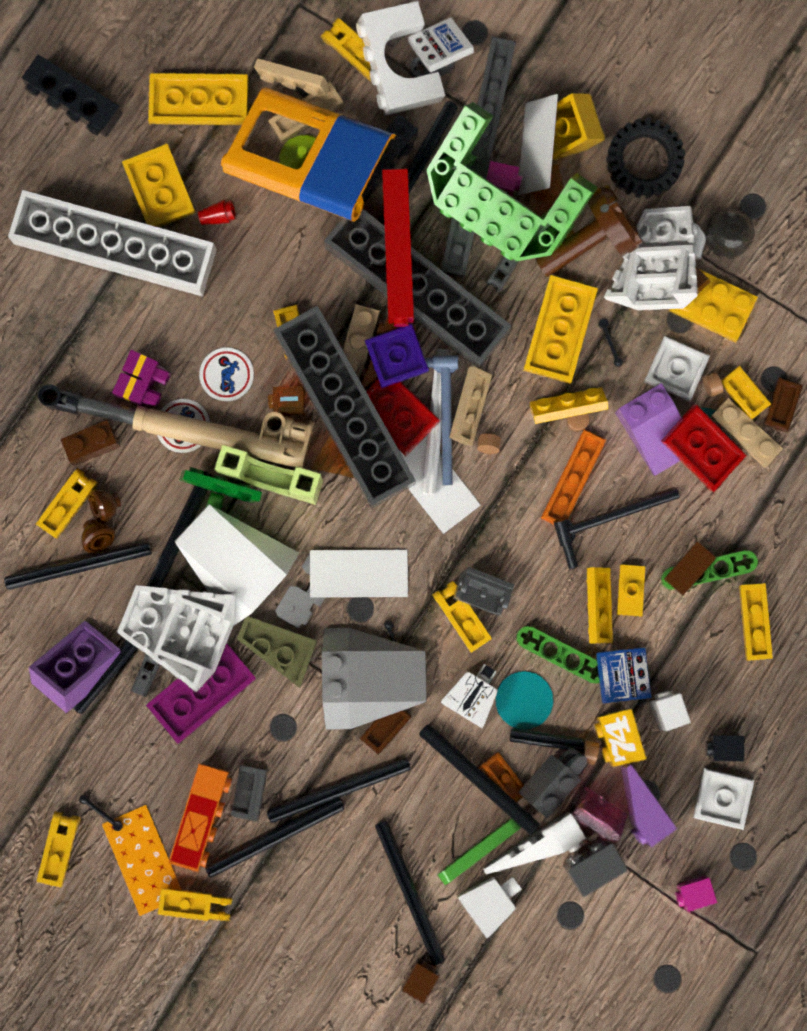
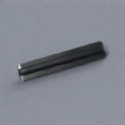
M514 728L510 731L509 740L515 743L565 750L574 747L579 752L584 749L583 738Z

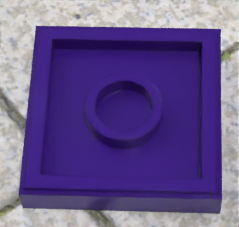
M412 324L365 340L381 388L429 372Z

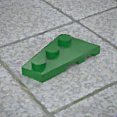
M190 467L189 471L183 470L179 481L247 503L259 502L262 492L251 489L252 487L249 485L229 483L227 478L214 475L213 478L205 476L203 470Z

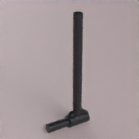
M674 489L573 524L567 518L555 520L553 523L559 544L563 547L568 568L574 569L578 567L572 546L576 537L575 533L679 499L678 490Z

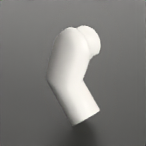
M693 223L695 259H701L706 236L701 228Z

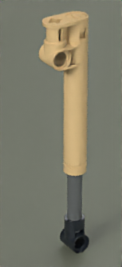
M52 384L44 385L38 392L39 401L50 410H59L76 415L81 412L133 425L132 428L134 430L145 431L146 433L221 450L222 445L245 451L252 458L294 468H304L314 428V421H310L309 424L295 421L293 417L284 416L278 412H271L265 416L260 434L153 408L148 409V407L140 405L134 409L83 397L82 393L58 388ZM50 392H56V400L52 403H47L46 396ZM273 419H278L282 422L281 428L276 431L268 428L269 422Z

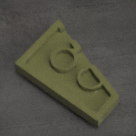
M249 616L244 619L237 640L293 684L301 688L317 643L316 640Z

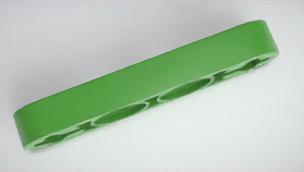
M740 551L718 556L706 569L703 578L697 580L692 586L750 573L756 569L758 559L751 551ZM743 555H745L746 559H751L752 563L748 565V569L741 565L735 567L737 572H733V563L743 560ZM717 561H724L727 564L728 571L726 574L720 575L715 571L714 566ZM674 567L666 569L661 575V583L668 590L675 589L663 579Z
M525 626L517 632L516 641L523 649L589 683H600L599 677L590 678L591 673L589 671L583 670V674L578 672L583 667L585 659L589 660L586 666L595 668L597 665L596 659L534 627ZM528 631H531V637L539 640L540 636L544 637V640L539 644L538 651L533 649L536 644L528 642L526 645L523 643L522 633L526 634ZM553 642L556 644L557 653L554 656L549 657L544 654L543 646L545 643ZM573 653L579 657L580 662L576 668L567 666L565 661L567 655Z
M509 818L442 869L437 876L444 885L450 883L517 832L521 826L512 818Z

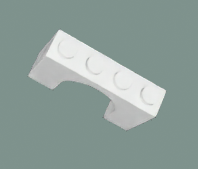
M418 1L364 13L356 24L358 36L363 38L364 41L363 53L365 60L369 61L371 65L370 78L372 84L377 86L379 93L377 94V102L379 108L384 110L385 116L439 103L445 97L439 72L416 78H404L394 73L385 60L384 49L387 42L397 37L418 33L425 24Z

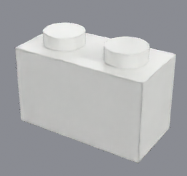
M672 690L664 691L654 695L655 700L650 701L659 731H668L691 723L681 693L673 694Z

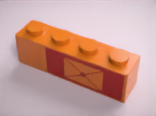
M203 763L198 765L170 855L169 864L195 872L200 871L201 866L206 867L210 853L206 852L208 843L214 842L218 829L214 827L216 817L221 818L225 803L221 802L224 792L229 793L233 780L229 778V771Z

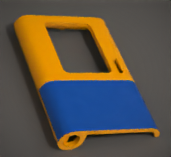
M264 87L259 92L230 149L223 155L221 166L226 174L355 222L363 209L364 202L361 195L389 141L394 139L396 135ZM267 110L320 130L300 169H293L243 150V146L262 111Z

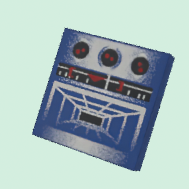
M645 648L596 653L602 704L652 698Z

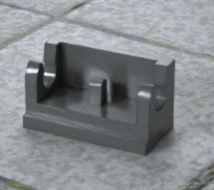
M468 567L460 573L453 599L500 616L503 608L507 609L515 584Z
M240 765L231 811L232 817L252 821L259 820L267 769Z

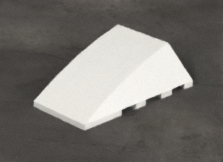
M690 206L644 209L636 226L643 243L639 245L638 249L623 256L624 261L621 268L616 270L612 278L614 283L610 290L607 289L604 298L636 310L685 308L698 296L692 208Z
M210 504L174 541L209 593L235 596L234 625L253 613L288 574L299 554L294 549Z
M136 585L117 633L197 692L215 672L233 628L235 596Z

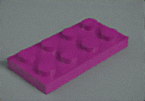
M226 643L215 672L197 692L177 678L146 706L176 743L180 744L257 678Z

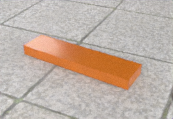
M586 429L583 430L540 519L553 525L555 520L567 518L568 520L606 439Z

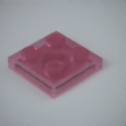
M585 786L579 795L572 816L581 825L589 826L595 830L602 839L610 840L616 844L622 836L628 814Z

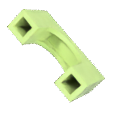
M222 445L215 470L221 477L314 505L317 503L323 484L322 476L319 473L296 467L294 471L273 466L250 457L245 451Z

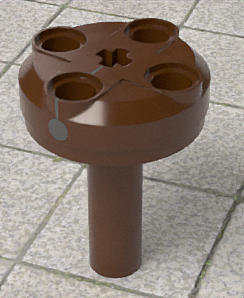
M608 184L604 187H598L588 202L596 219L566 238L552 255L535 259L546 277L560 270L607 238H609L621 256L627 253L630 254L643 243L637 227Z

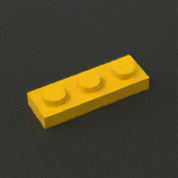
M602 387L590 388L575 393H565L560 396L541 398L529 402L535 424L608 409V401Z
M590 567L587 568L586 579L589 644L613 643L610 568Z
M766 583L740 585L739 593L746 661L773 659Z

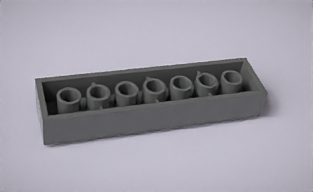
M362 209L361 215L355 222L342 218L324 240L325 249L387 297L385 226ZM411 247L414 319L480 369L510 332L512 325Z
M316 306L273 329L278 343L371 509L416 484L414 476L319 307Z

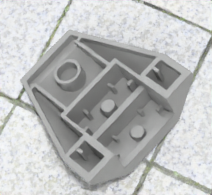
M324 628L322 697L326 730L353 729L427 702L426 651L352 628Z

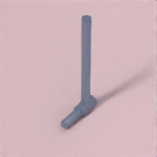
M441 355L425 358L428 368H433L438 373H441L443 485H453L452 439L449 438L452 429L451 373L458 369V355Z

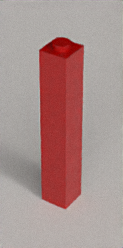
M408 169L382 170L388 324H394V327H407L409 323H414Z

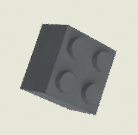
M598 839L588 846L589 850L583 854L577 852L566 859L567 864L563 867L583 897H586L628 871L615 847L608 840L602 841Z

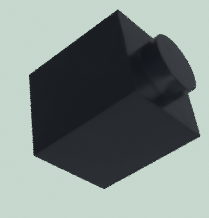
M709 735V740H706L705 753L706 756H709V761L744 762V736Z

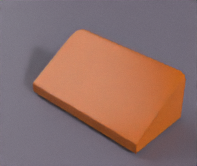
M499 752L495 753L478 767L514 801L518 802L523 798L518 793L524 786Z

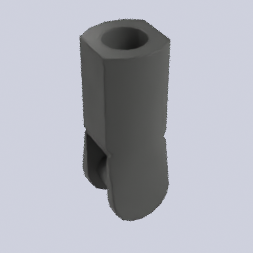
M502 256L486 285L496 287L500 293L519 261L509 260ZM498 271L506 275L503 280L496 277Z
M145 654L130 690L144 697H147L160 667V664L147 654ZM147 662L155 665L153 671L145 669Z

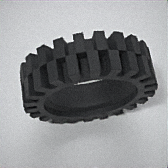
M645 118L643 122L640 119H636L633 124L630 122L625 124L624 128H620L613 137L606 157V162H608L607 170L608 173L611 172V180L618 183L617 187L620 190L624 188L626 194L634 193L636 198L645 195V199L651 198L652 195L657 197L663 191L667 192L677 181L684 166L685 149H682V140L677 139L678 133L676 131L671 132V126L667 123L664 127L660 125L661 121L657 119L655 123L651 122V118ZM638 138H651L659 142L666 150L668 156L666 170L660 176L653 179H640L632 175L625 167L623 161L624 149L631 141Z

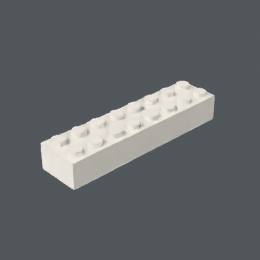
M22 190L8 238L15 245L202 297L217 251L213 242Z

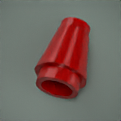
M223 199L198 211V217L201 225L229 224L232 220H236V212L232 201Z

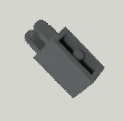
M574 747L568 748L559 759L551 754L518 793L548 819L581 781L577 776L587 765L586 756L579 754L578 750Z

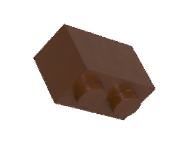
M108 420L60 439L69 462L74 466L121 447L113 426Z

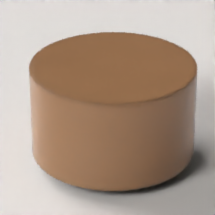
M716 372L702 377L709 397L723 393V384Z
M589 414L567 417L566 424L568 428L574 432L583 431L589 424Z
M490 433L479 435L478 451L485 454L499 453L501 438Z
M585 740L584 749L581 751V754L586 756L587 764L594 765L598 758L599 743Z

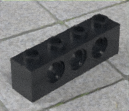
M37 54L21 77L26 85L25 89L36 97L38 95L46 98L45 102L56 110L60 107L66 111L65 115L76 123L80 120L87 125L86 129L96 136L101 134L107 138L123 115L117 104ZM48 82H56V85L53 88H45ZM68 95H77L74 101H65ZM90 107L97 108L94 114H86L87 109Z
M400 114L386 129V131L394 133L396 136L389 141L361 195L364 202L363 205L383 182L382 170L393 169L418 139V128Z

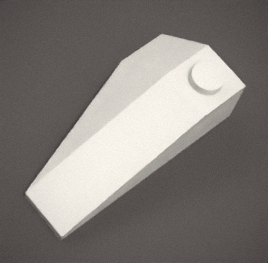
M565 811L534 834L528 836L483 867V870L486 874L565 853L568 850L572 853L583 846L581 841L586 837L572 814Z

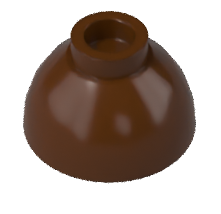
M102 489L91 490L89 493V506L98 522L105 523L114 516L116 509L121 507V501L117 493L111 494Z
M90 519L83 525L84 530L81 542L86 552H100L112 544L115 538V531L108 524Z

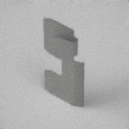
M310 553L302 565L304 571L309 575ZM290 586L275 612L280 618L297 628L301 624L306 626L313 614L310 611L312 604L314 603L320 607L326 597L310 598V587L305 592L298 587Z

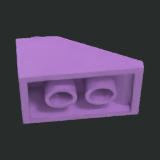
M662 383L616 411L617 417L653 476L680 461L661 442L681 419L674 402Z
M84 621L29 666L31 683L67 713L87 696L121 651L94 627Z
M624 764L621 766L629 819L634 827L630 831L639 843L641 842L642 845L647 844L653 847L677 828L632 765Z

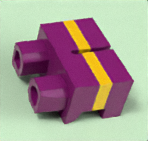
M130 350L122 368L124 373H120L112 393L117 398L134 402L140 406L146 404L157 407L162 394L151 390L154 382L166 386L171 373L161 367L157 361Z

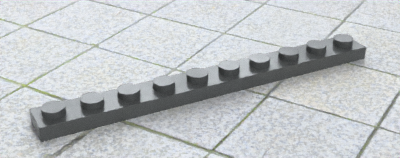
M492 37L477 103L478 106L492 114L493 118L471 152L477 159L470 169L485 179L487 178L516 45L515 41ZM453 217L441 270L447 275L465 278L474 232L463 229L460 226V222Z

